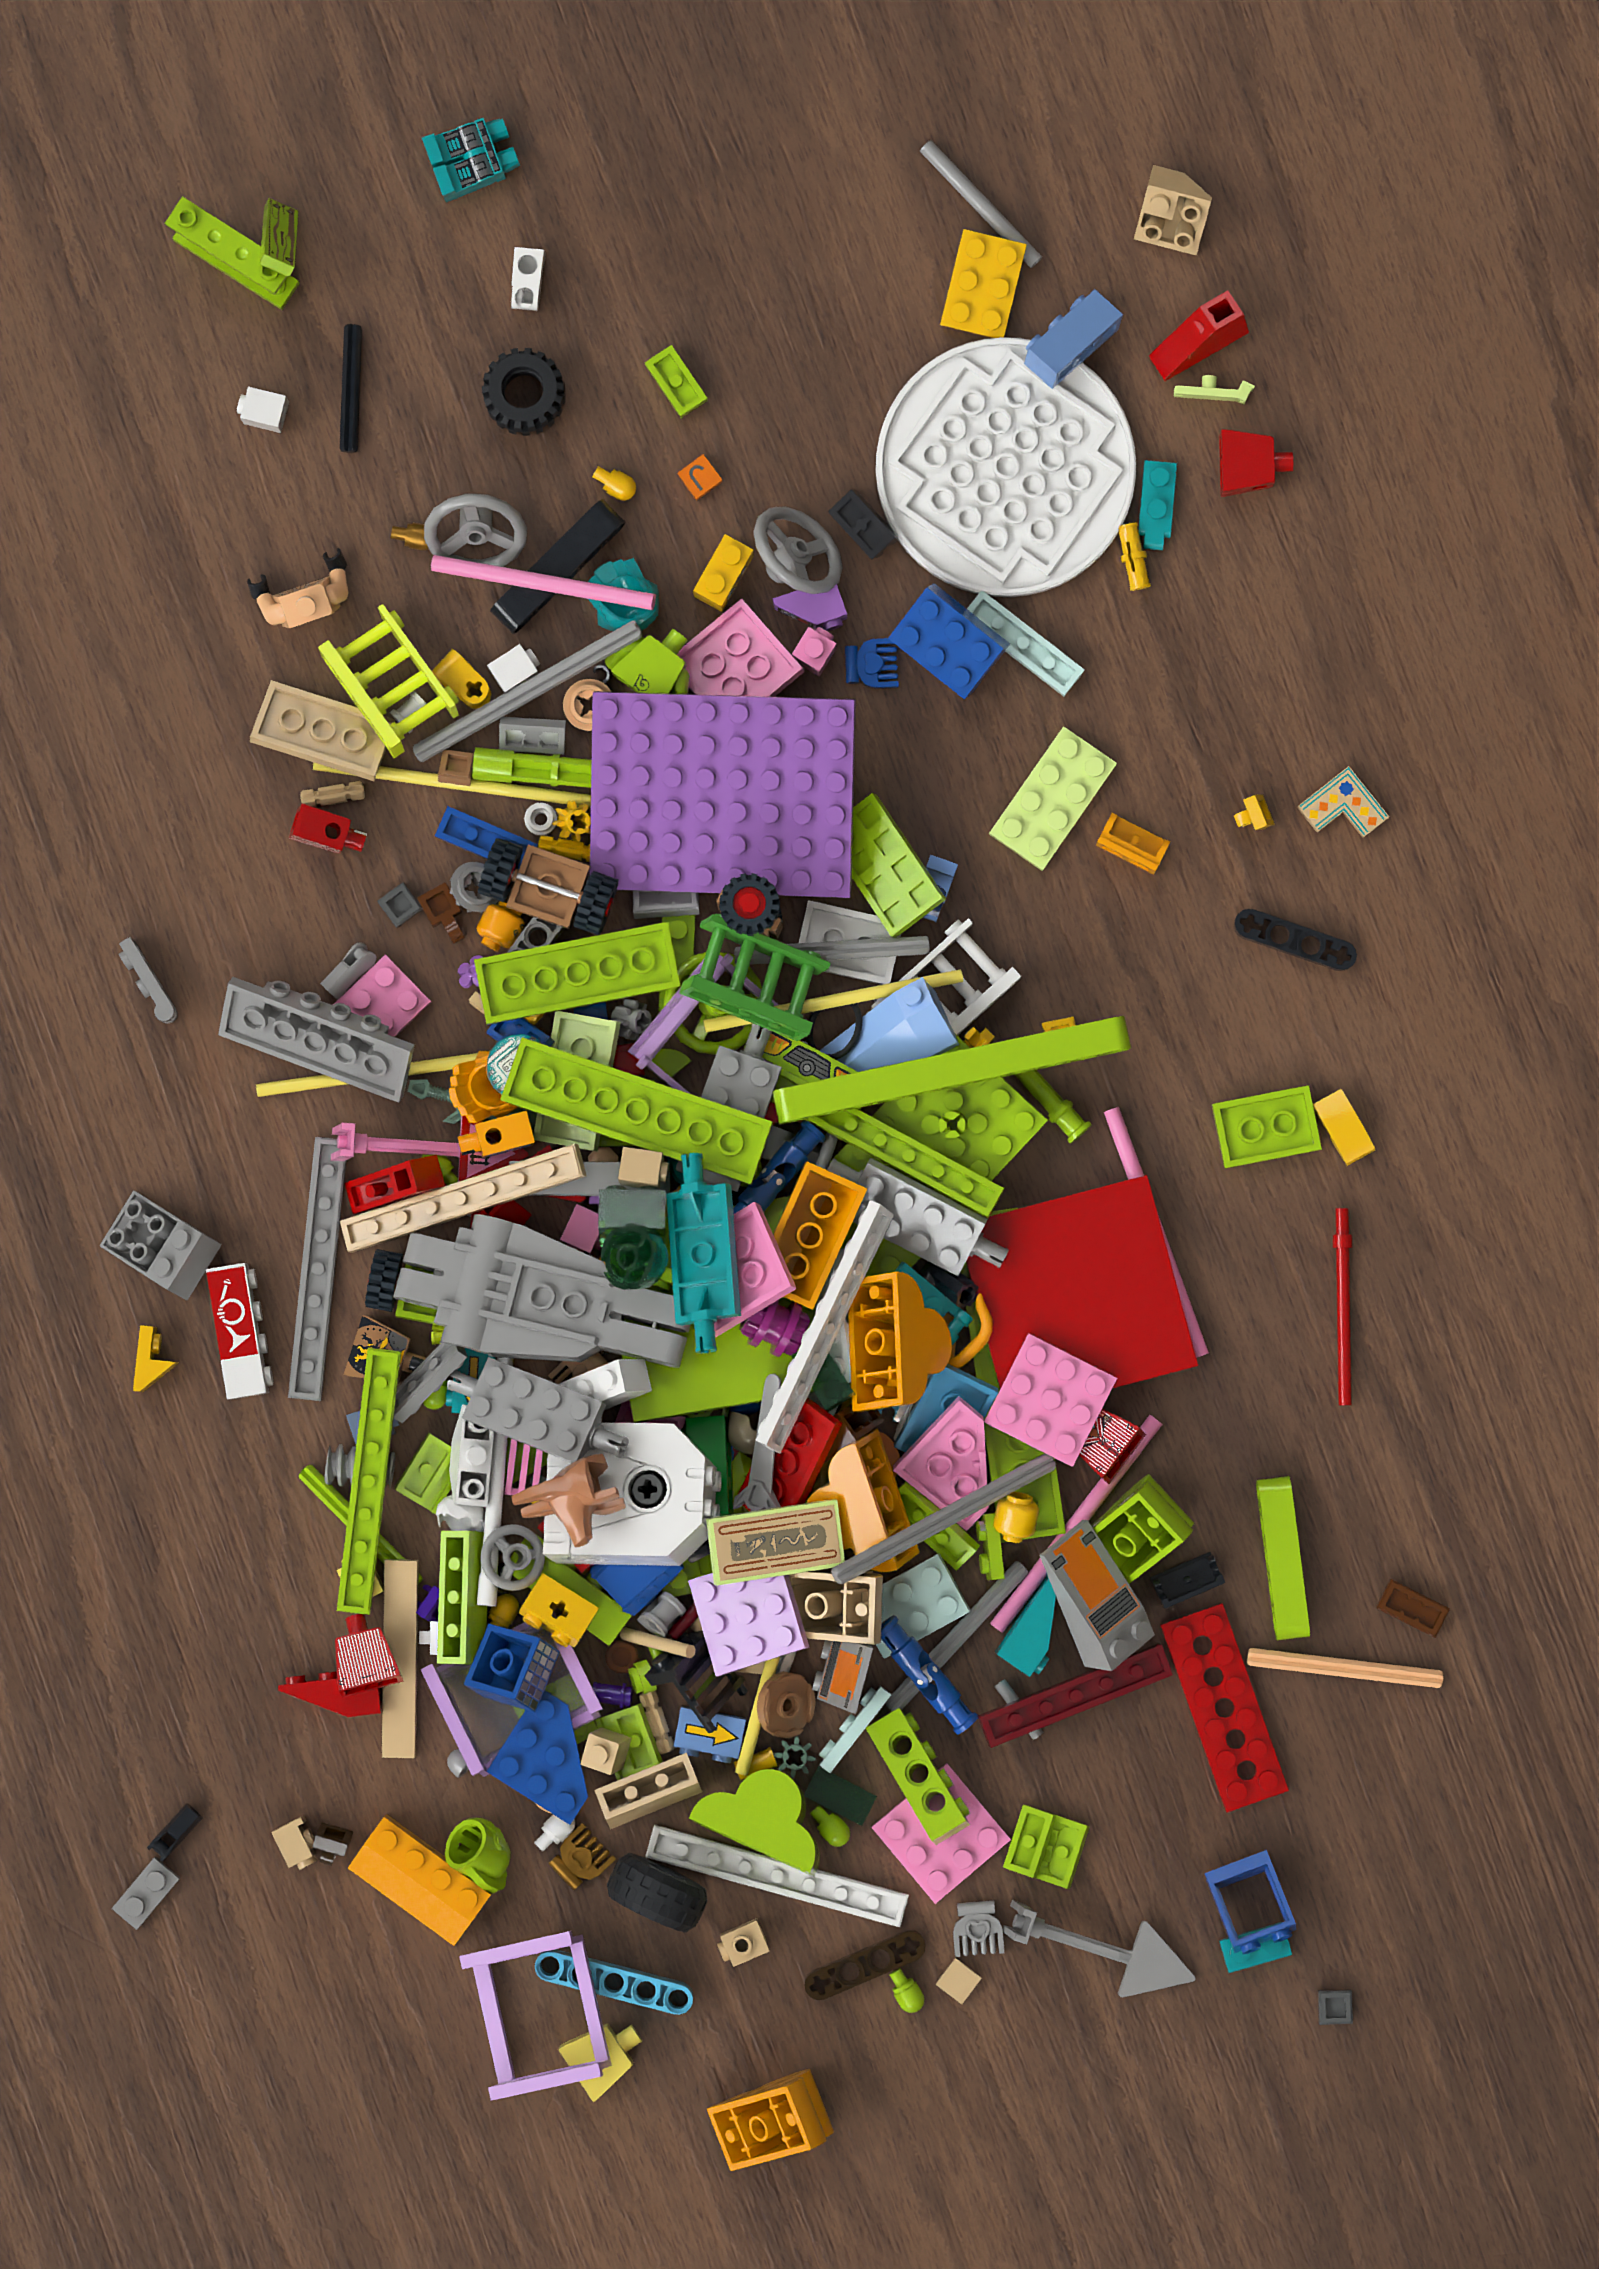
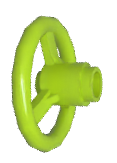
M706 952L690 956L677 967L680 985L687 975L690 976L702 962ZM720 952V955H721L723 958H724V956L727 954V953H724V952ZM735 957L730 963L734 967L736 966ZM749 966L746 977L758 988L762 989L759 978ZM679 988L665 990L663 1008ZM750 992V994H744V995L749 996V997L754 998V999L757 998V997H756L755 995H753L751 992ZM699 1002L698 1006L702 1015L692 1034L688 1032L683 1024L674 1032L681 1043L696 1052L716 1055L719 1045L734 1051L747 1042L752 1024L745 1025L739 1033L730 1039L719 1042L705 1041L708 1033L705 1032L703 1020L731 1014Z

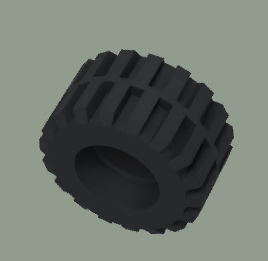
M518 348L511 349V354L505 355L503 352L498 356L499 360L496 363L492 361L489 365V372L484 374V386H482L484 402L490 417L497 422L500 428H507L509 433L515 435L517 432H522L523 436H529L532 431H536L538 434L543 432V427L546 425L551 427L555 423L554 418L556 416L559 417L562 413L561 407L562 404H565V388L560 370L557 369L555 362L551 358L548 360L544 353L540 351L534 353L532 348H525L524 351H518ZM523 375L538 379L543 386V395L535 405L528 408H517L507 402L505 389L511 380Z

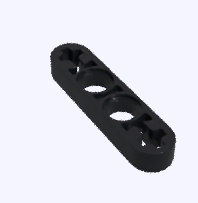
M1254 909L1242 910L1234 920V930L1239 937L1335 971L1348 970L1354 965L1357 958L1356 949L1347 941ZM1249 915L1253 916V923L1260 926L1264 925V920L1269 921L1270 924L1265 930L1264 939L1258 937L1261 933L1260 930L1251 929L1249 933L1244 932V925L1240 924V919L1246 920ZM1275 926L1285 927L1289 933L1287 942L1283 944L1273 942L1270 936L1272 928ZM1312 936L1319 941L1320 948L1316 954L1310 955L1302 950L1301 943L1305 937ZM1326 941L1332 943L1329 950L1338 952L1342 947L1347 949L1346 955L1350 956V961H1344L1342 965L1336 963L1337 957L1330 954L1326 955V961L1320 959L1325 951Z

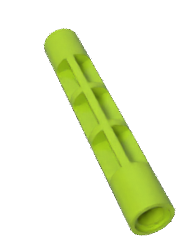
M475 747L472 777L473 780L506 783L520 781L551 784V787L566 785L591 788L592 760L560 757V754L545 756L515 753L514 750Z

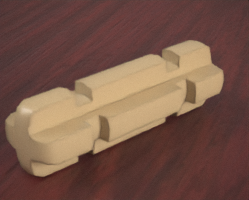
M356 781L350 782L349 786L339 784L318 788V791L313 789L303 790L300 797L302 804L317 807V804L325 806L347 802V799L352 801L365 798L363 783Z
M657 1692L641 1693L639 1699L642 1706L646 1709L645 1714L653 1737L656 1738L659 1753L665 1754L673 1751L675 1748L672 1736L668 1735L669 1728L662 1707L658 1706L660 1701Z

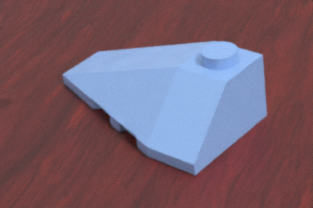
M921 977L895 991L862 1017L861 1033L855 1046L844 1057L837 1059V1061L861 1072L940 1055L959 1045V1042L936 991ZM856 1023L820 1051L824 1054H834L841 1051L851 1040Z

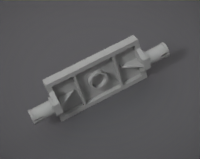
M752 1023L744 1051L740 1050V1052L719 1045L701 1098L764 1119L773 1096L772 1091L775 1090L782 1067L768 1063L762 1058L772 1031L763 1028L760 1038L757 1039L761 1027ZM678 1161L675 1170L683 1173L682 1162ZM703 1169V1179L707 1185L727 1183L731 1185L732 1191H739L742 1182Z
M833 1158L827 1169L828 1171L867 1188L853 1220L854 1223L858 1224L862 1211L867 1208L871 1200L881 1204L894 1214L883 1238L946 1271L959 1276L968 1256L972 1257L973 1254L994 1264L997 1268L1001 1267L1009 1249L983 1237L984 1233L981 1231L988 1220L984 1216L872 1158L869 1159L864 1171L860 1170V1172Z
M488 1357L479 1379L454 1370L450 1376L461 1383L450 1379L447 1382L448 1390L470 1397L462 1416L466 1421L571 1463L583 1458L590 1449L594 1450L596 1448L621 1458L625 1450L620 1449V1447L614 1444L625 1448L628 1446L629 1440L627 1437L607 1431L601 1425V1417L606 1407V1404L602 1401Z

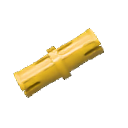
M1138 523L1119 526V536L1123 555L1120 557L1122 563L1126 564L1130 591L1151 587L1144 560L1147 558V553L1142 550Z

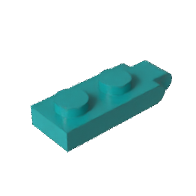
M1144 461L1138 525L1139 535L1144 536L1143 549L1163 550L1164 538L1171 537L1177 463Z

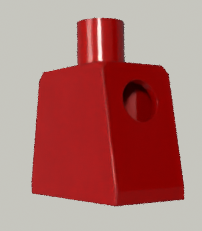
M1227 429L1221 430L1219 434L1221 497L1271 488L1275 483V472H1293V452H1274V437Z

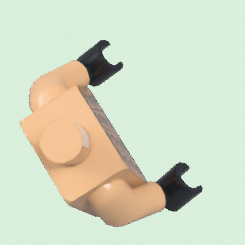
M337 548V555L329 558L327 552L323 554V559L330 571L327 577L274 595L270 594L265 575H260L262 580L260 583L254 584L251 583L250 579L247 580L251 597L257 600L261 612L269 624H282V627L293 628L333 614L341 607L340 603L344 602L348 597V586L344 571L347 567V562L339 548Z

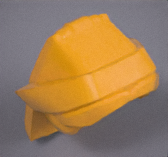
M478 1051L475 1060L459 1063L452 1068L453 1076L450 1077L451 1087L449 1088L450 1099L454 1107L458 1108L461 1116H466L469 1123H478L492 1115L496 1118L504 1117L518 1107L501 1101L502 1095L491 1085L486 1069L490 1051Z

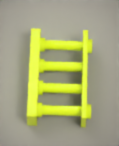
M382 604L378 607L383 622L344 648L339 646L335 649L328 640L320 645L318 649L325 663L393 758H396L405 752L401 742L405 738L404 734L445 707L453 719L459 716L455 704L459 700L449 686L442 687L401 630L405 625L396 611L393 610L389 613ZM392 632L401 647L362 673L357 671L353 674L347 666L351 663L349 659ZM410 657L419 672L379 699L377 697L371 699L365 691L369 688L368 684ZM428 682L438 697L399 723L393 722L389 725L383 717L387 713L386 709Z

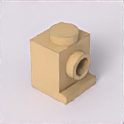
M304 1815L271 1832L288 1867L290 1868L297 1864L299 1870L317 1861L314 1856L316 1853L313 1849L315 1838L309 1828L304 1830L301 1825L307 1821Z

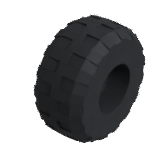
M627 1853L622 1858H619L607 1883L608 1896L612 1900L652 1921L685 1933L696 1927L708 1901L706 1889L700 1884L674 1870L633 1853Z

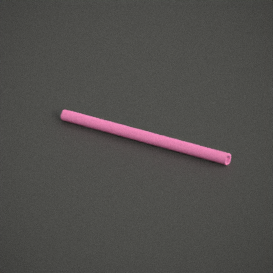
M1116 1107L1105 1111L1104 1115L1128 1180L1144 1176L1120 1108ZM1159 1218L1197 1358L1209 1352Z
M1151 1415L1147 1417L1140 1426L1146 1434L1144 1439L1110 1484L1106 1483L1102 1478L1098 1481L1065 1524L1066 1533L1082 1520L1089 1521L1163 1425ZM1065 1534L1057 1535L1049 1547ZM1039 1558L990 1622L1000 1632L1003 1633L1046 1578L1047 1573L1041 1558Z

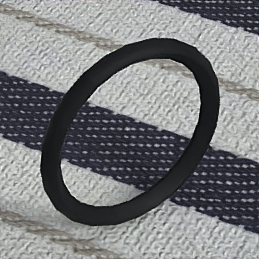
M857 1003L850 1004L856 1018V1026L851 1040L841 1051L834 1054H826L835 1060L844 1057L850 1052L860 1036L862 1014ZM822 1010L812 1012L809 1021L813 1024L810 1034L806 1036L807 1043L815 1049L817 1048L813 1040V1027Z

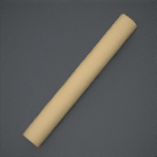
M627 1627L623 1628L620 1632V1637L624 1641L687 1658H692L695 1655V1647L690 1644Z

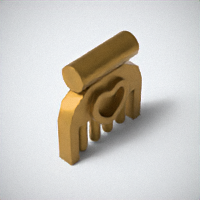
M581 1823L564 1840L560 1847L562 1858L557 1855L548 1863L573 1891L583 1882L580 1878L591 1880L599 1876L617 1859L612 1855L599 1868L596 1867L610 1854V1851L605 1850L592 1862V1858L603 1848V1844L599 1843L593 1850L589 1849L597 1841V1837H592L584 1846L578 1847L591 1834L590 1830H586L575 1842H572L586 1827L584 1823Z

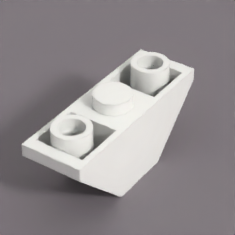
M462 1405L451 1444L449 1474L453 1503L487 1507L494 1431L463 1419L462 1416L467 1405Z

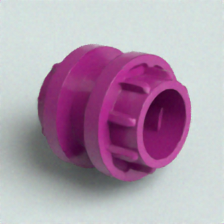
M779 1300L740 1323L739 1330L748 1337L747 1343L749 1345L757 1347L762 1340L771 1344L770 1354L780 1357L782 1353L793 1355L797 1352L801 1345L802 1336L809 1327L810 1318L807 1313L801 1311V1304L792 1301L788 1308L779 1305Z

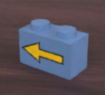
M681 1706L674 1746L680 1747V1754L687 1753L688 1756L699 1757V1752H706L712 1754V1760L731 1763L732 1758L739 1759L746 1718L717 1713L711 1720L716 1729L713 1733H708L692 1709L687 1706Z

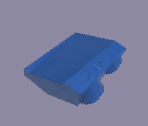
M594 1564L590 1568L591 1578L597 1580L622 1607L623 1612L635 1616L643 1607L650 1605L657 1598L658 1593L678 1576L684 1565Z

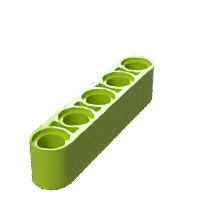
M1284 1476L1256 1480L1276 1640L1310 1637L1290 1477Z

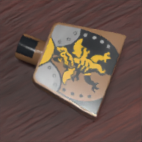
M362 1315L343 1375L364 1378L368 1347L402 1351L398 1383L402 1371L412 1373L426 1357L409 1352L412 1343L411 1338L371 1317Z

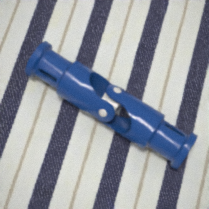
M803 1120L801 1123L802 1128L790 1142L785 1141L761 1170L759 1176L753 1180L752 1185H748L737 1198L738 1203L733 1208V1214L753 1202L760 1204L763 1212H765L777 1194L786 1187L804 1166L805 1162L808 1161L807 1156L819 1142L823 1143L826 1140L824 1134L810 1122ZM782 1163H784L783 1175L774 1170Z
M895 1615L886 1619L881 1626V1639L891 1650V1657L905 1674L910 1677L938 1713L944 1714L953 1725V1731L957 1735L967 1730L978 1719L976 1712H971L960 1699V1692L931 1660L913 1636L909 1637L898 1624L899 1619ZM934 1680L936 1682V1685L931 1684L930 1682Z

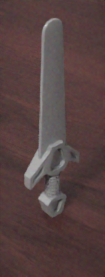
M769 1374L765 1379L756 1438L761 1422L766 1419L773 1405V1397L776 1391L781 1388V1379L776 1374ZM756 1439L748 1486L734 1498L733 1509H737L744 1504L751 1511L781 1507L772 1490L775 1452L757 1442Z

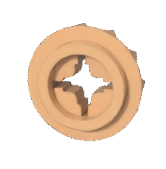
M583 679L574 683L567 690L563 700V710L566 718L575 728L587 732L592 731V711L590 710L581 717L584 706L577 698L589 701L593 697L594 691L611 692L609 687L601 681Z

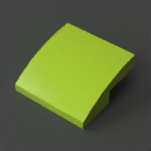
M1023 1804L1003 1868L1070 1889L1090 1826Z

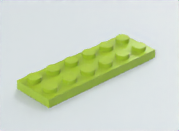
M668 922L474 959L487 1025L680 987Z

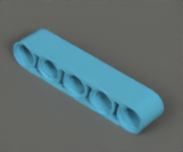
M555 1949L539 1954L535 1962V1971L540 1979L580 1990L578 1980L573 1974L575 1966L572 1953ZM548 1956L556 1958L559 1962V1970L555 1973L545 1972L541 1966L542 1959ZM588 1958L595 1993L598 1995L678 2015L686 2013L692 2006L694 1994L691 1987L684 1982ZM608 1974H619L623 1978L624 1985L618 1990L608 1988L605 1983V1978ZM641 1982H651L656 1989L655 1995L650 1998L641 1997L637 1991V1986ZM674 1990L684 1991L688 1997L687 2003L683 2006L673 2005L669 2000L670 1993Z

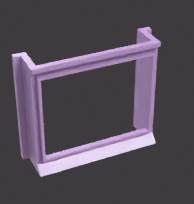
M567 1931L459 1956L462 1969L473 1967L498 2080L497 2085L488 2087L491 2101L603 2076L602 2069L612 2066L583 1934L573 1937L572 1932ZM570 1946L595 2061L515 2078L490 1964Z

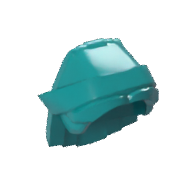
M634 558L624 561L619 559L614 562H606L593 572L594 575L588 580L590 583L656 594L653 610L588 599L597 610L599 626L615 631L630 621H635L641 631H643L655 621L659 613V590L656 584L644 578Z

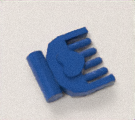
M888 638L871 639L863 642L859 651L858 646H845L846 683H859L860 678L865 686L874 689L899 687L898 681L878 682V680L898 678L897 673L879 674L885 670H897L898 666L896 664L885 665L887 661H896L897 656H880L877 653L896 652L897 648L876 647V645H891L894 643Z

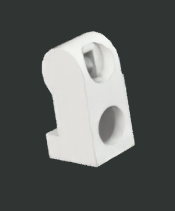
M515 247L511 285L513 286L512 309L538 311L546 256L544 250Z

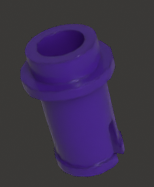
M593 1683L592 1688L600 1703L620 1705V1709H624L625 1706L631 1707L633 1687H628L627 1683H623L622 1686Z

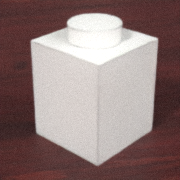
M248 387L246 395L241 394L239 398L237 413L241 414L240 419L245 425L281 433L289 401L285 395Z
M519 644L487 666L503 692L506 693L538 675L536 667L540 665V662L530 648L524 651Z

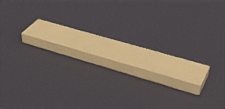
M384 1560L383 1633L404 1682L383 1687V1758L416 1757L418 1614L416 1612L418 1610L419 1560Z

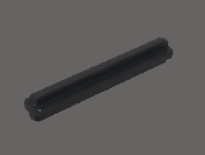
M347 324L344 326L339 448L341 452L354 453L358 450L362 328L357 324Z

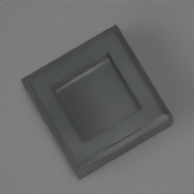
M404 882L377 901L396 928L423 910Z
M1351 1989L1318 1990V2018L1320 2025L1353 2024Z

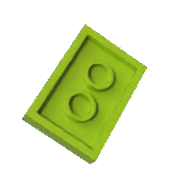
M1309 1085L1212 1104L1224 1169L1322 1150Z

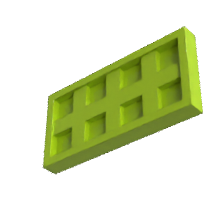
M871 793L853 807L852 879L890 936L896 938L940 905L946 898L877 794Z

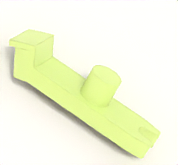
M1204 375L1202 376V387L1175 386L1174 397L1236 401L1245 405L1250 392H1253L1255 386L1243 380L1238 390L1216 388L1217 377Z

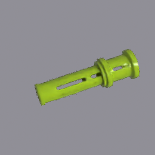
M1037 1070L1015 1074L1026 1089L1049 1113V1121L1056 1123L1068 1136L1067 1141L1070 1144L1075 1142L1092 1126L1089 1121L1085 1122L1072 1108L1073 1103L1067 1099L1063 1100Z

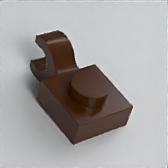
M446 882L417 897L433 928L443 924L453 944L465 938L454 916L462 913L459 905H456V900L453 894H450V889Z

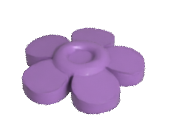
M481 955L473 956L470 959V965L463 963L459 966L458 974L461 976L459 983L463 988H469L473 983L476 987H479L474 959L483 958Z

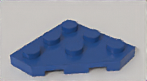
M544 1690L536 1712L524 1711L486 1772L571 1825L587 1800L588 1792L582 1766L580 1765L581 1760L569 1705Z

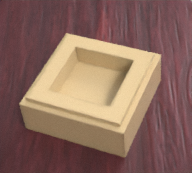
M955 1957L935 1984L962 2005L982 1977Z

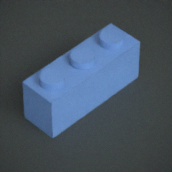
M1095 289L1086 297L1084 295L1078 297L1071 305L1069 313L1064 317L1058 315L1051 322L1048 331L1042 337L1039 334L1036 335L1026 346L1028 352L1024 364L1051 389L1059 384L1119 329L1123 314Z

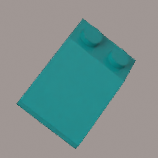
M1048 1575L995 1650L998 1656L1029 1677L1033 1672L1039 1675L1050 1659L1045 1654L1049 1650L1056 1595Z

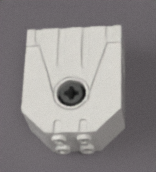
M601 1423L605 1430L628 1438L627 1448L614 1444L620 1447V1449L625 1450V1453L619 1458L596 1448L594 1450L590 1449L584 1457L595 1454L604 1455L608 1468L598 1477L600 1489L602 1491L616 1487L619 1492V1498H624L626 1508L608 1515L592 1514L593 1538L589 1540L588 1544L581 1547H574L565 1526L555 1514L545 1516L543 1555L556 1564L680 1566L708 1539L706 1518L720 1516L719 1504H715L716 1491L721 1490V1472L717 1471V1467L674 1423ZM548 1453L546 1481L553 1479L571 1462Z

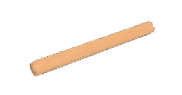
M1250 1648L1247 1654V1664L1256 1667L1440 1688L1443 1683V1672L1441 1670Z

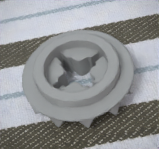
M479 862L462 864L455 870L449 880L451 882L450 894H453L456 899V905H461L467 909V913L474 911L481 914L488 905L498 902L496 899L479 893L475 896L474 891L465 890L471 884V881H473L475 886H479L480 877L484 870V864Z

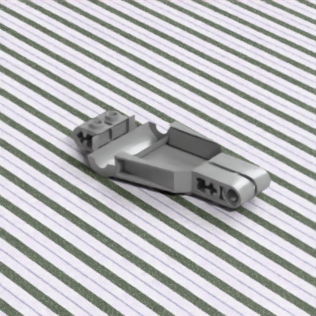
M475 1214L471 1229L459 1227L456 1242L410 1233L403 1263L432 1271L433 1274L401 1268L393 1297L407 1303L436 1309L437 1313L434 1323L444 1327L440 1343L465 1347L476 1352L488 1354L490 1357L583 1362L603 1350L636 1359H645V1361L669 1367H680L687 1338L660 1330V1327L688 1333L691 1324L681 1326L675 1323L673 1295L615 1282L603 1261L523 1225L496 1217ZM624 1318L645 1324L652 1325V1328L624 1321Z

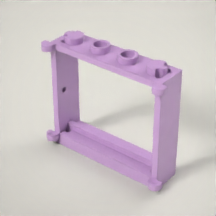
M729 953L724 958L719 955L713 974L715 982L724 971L733 976L735 967L730 963L734 957ZM704 959L689 977L694 974H700ZM746 977L743 986L759 998L761 989ZM680 987L628 1052L639 1060L636 1064L637 1067L640 1069L647 1067L671 1088L689 1093L651 1061L699 1003L697 1000L679 994ZM772 999L774 1006L779 1005Z

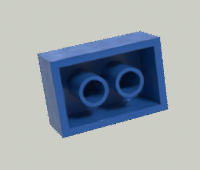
M935 583L924 590L888 637L895 645L963 699H966L975 691L1010 645L1009 642Z

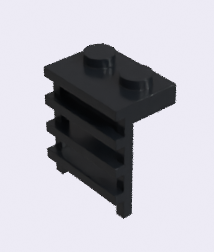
M703 1630L691 1633L684 1632L677 1641L693 1645L695 1647V1655L692 1658L664 1652L652 1661L653 1666L644 1677L651 1686L673 1682L706 1731L713 1733L716 1727L711 1721L712 1718L736 1690L740 1696L748 1692L743 1684L745 1679L742 1675L737 1676L735 1671L725 1674L730 1681L708 1707L703 1710L700 1704L725 1675L716 1676L715 1672H713L694 1695L689 1689L712 1664Z

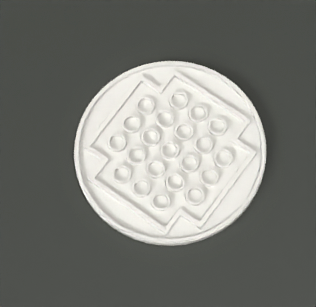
M1000 337L978 340L953 348L930 361L906 383L892 403L881 429L876 453V480L881 506L890 528L898 537V541L906 552L929 573L945 583L975 594L984 591L992 597H1018L1044 592L1070 581L1088 569L1111 545L1119 532V526L1123 525L1131 504L1136 480V455L1131 429L1122 407L1106 383L1082 362L1051 389L1024 364L1028 352L1026 346L1031 341L1028 339Z

